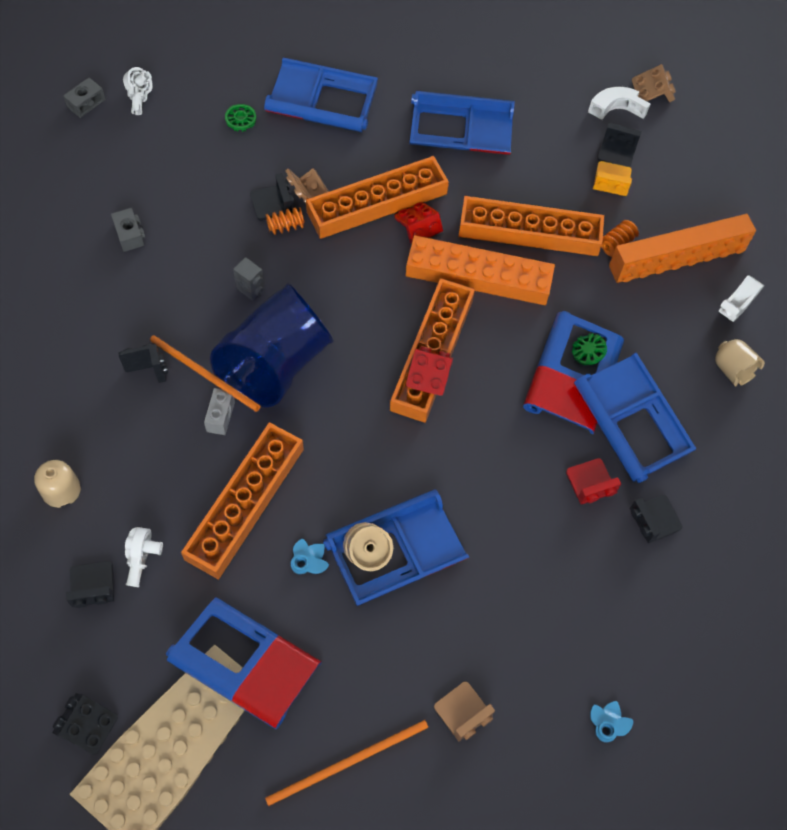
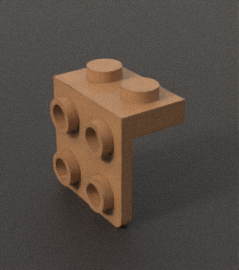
M662 64L632 78L634 89L639 91V98L649 101L665 94L669 102L675 100L674 93L676 90L673 83L670 84L672 80L671 74L664 69Z
M289 168L285 170L288 175L286 177L292 186H295L294 192L305 203L307 199L329 192L314 168L301 178L297 177Z
M468 682L461 683L434 705L435 711L458 742L463 738L466 740L471 738L476 733L475 729L478 726L482 725L485 727L493 720L492 715L495 712L491 704L486 706Z

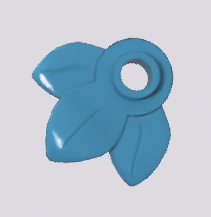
M300 539L293 547L294 557L291 560V569L297 574H305L307 572L320 574L329 567V564L322 560L325 550L324 544L308 546L304 539ZM299 562H303L305 564L301 568L297 566Z
M617 701L607 704L604 709L594 704L591 709L590 718L596 726V736L602 742H611L616 736H625L633 726V719L621 717V710ZM607 728L609 735H604L602 729Z

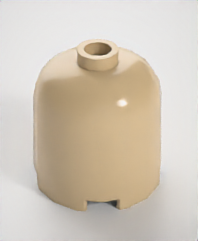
M738 339L725 341L720 344L715 357L717 366L734 386H737L738 383L742 386L756 376L754 372L758 368L762 369L765 364L764 360L749 345Z
M50 460L43 463L36 470L34 476L35 486L45 503L52 507L60 508L68 503L72 504L78 498L81 491L80 481L69 465L63 461Z

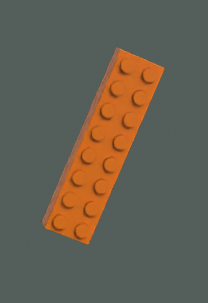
M431 156L307 199L306 210L319 238L322 239L396 213L402 209L413 207L416 203H424L447 195L449 181L435 157Z
M464 196L458 237L598 256L603 241L604 215Z
M743 214L618 245L613 253L609 268L616 283L629 282L639 277L645 278L655 273L661 274L671 269L677 270L687 265L693 266L696 263L708 262L718 257L724 258L734 253L740 254L746 250L757 230L749 215Z
M414 235L406 265V277L439 283L441 278L475 289L478 292L546 306L555 264Z
M440 278L391 398V412L426 423L436 395L407 387L406 383L414 351L423 346L431 348L433 353L439 354V351L450 353V357L452 356L473 302L475 289Z
M270 422L268 423L182 550L181 554L186 562L216 579H220L303 452V440Z

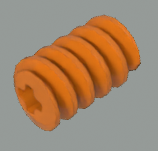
M296 207L293 208L292 213L289 209H286L285 215L282 210L279 211L278 216L273 212L272 218L265 214L269 232L272 231L274 235H276L277 229L281 233H283L284 228L290 232L291 226L294 230H297L298 224L302 229L304 228V219L300 207L299 212Z
M622 221L603 236L601 246L603 251L612 257L616 246L634 241L635 237L639 236L637 226L632 221Z

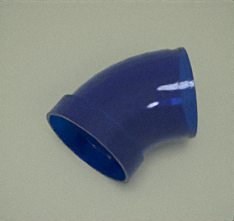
M288 282L285 287L278 290L254 310L234 331L227 333L211 352L210 364L215 376L258 403L261 407H272L282 400L292 386L293 378L299 371L326 349L325 347L335 341L311 307Z

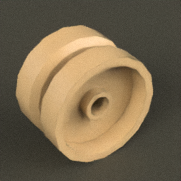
M368 522L358 523L351 527L346 533L343 542L344 553L348 560L365 571L379 570L387 565L394 549L389 534L379 526Z

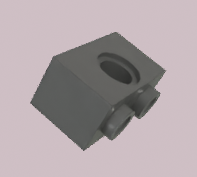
M87 78L63 95L67 108L79 118L106 100L102 87L91 78Z
M132 208L112 213L111 216L123 252L144 246L142 239L145 238V234L142 228H138V225L141 224L138 214L134 215Z
M245 257L233 269L236 289L253 301L264 292L263 271Z

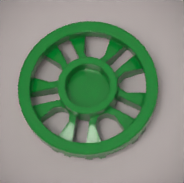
M245 104L233 105L225 113L227 126L233 128L234 131L237 130V132L239 130H242V132L246 131L250 127L253 128L256 123L255 110Z
M588 333L589 335L577 338L578 340L573 344L572 354L578 363L593 365L605 357L607 345L600 335ZM597 352L602 353L599 357L596 355ZM584 356L587 357L586 361H583L581 359Z

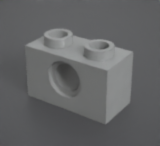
M214 388L204 424L207 432L226 436L235 399L222 389Z

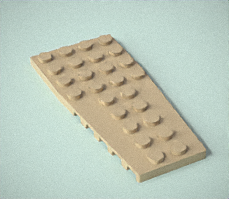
M216 645L205 653V655L234 673H239L243 668ZM185 673L111 746L70 795L108 830H158L186 796L201 775L203 768L213 758V754L223 744L228 733L240 720V716L245 710Z

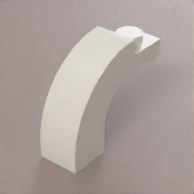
M611 87L599 92L592 99L588 113L602 120L611 110L625 109L644 119L650 103L639 98V91L627 87Z
M747 275L731 297L723 301L719 312L734 322L765 285L752 276Z

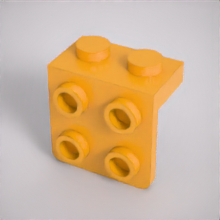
M600 161L597 166L593 189L627 196L632 182V178H630L632 169Z

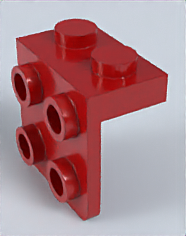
M416 203L413 207L402 209L394 215L395 220L406 227L411 244L414 235L429 238L443 232L439 212L425 203Z
M421 346L420 349H415L406 385L412 389L441 396L444 394L454 358L450 357V353L439 351V354L431 352V348Z
M600 458L570 467L566 471L581 505L593 503L605 496H613L621 486L618 477L610 478Z

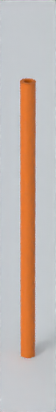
M155 335L151 336L150 342L156 344L159 348L255 412L259 411L261 406Z
M423 720L266 797V802L270 806L427 729L428 725Z

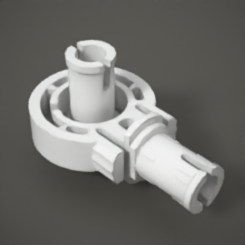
M139 67L131 68L123 77L124 86L128 91L127 95L132 100L131 113L134 114L135 111V115L142 114V102L147 100V94L152 90L151 74Z
M133 528L126 539L125 556L130 567L126 583L128 586L139 587L142 569L147 568L145 561L148 553L157 555L162 553L163 542L151 541L150 529Z

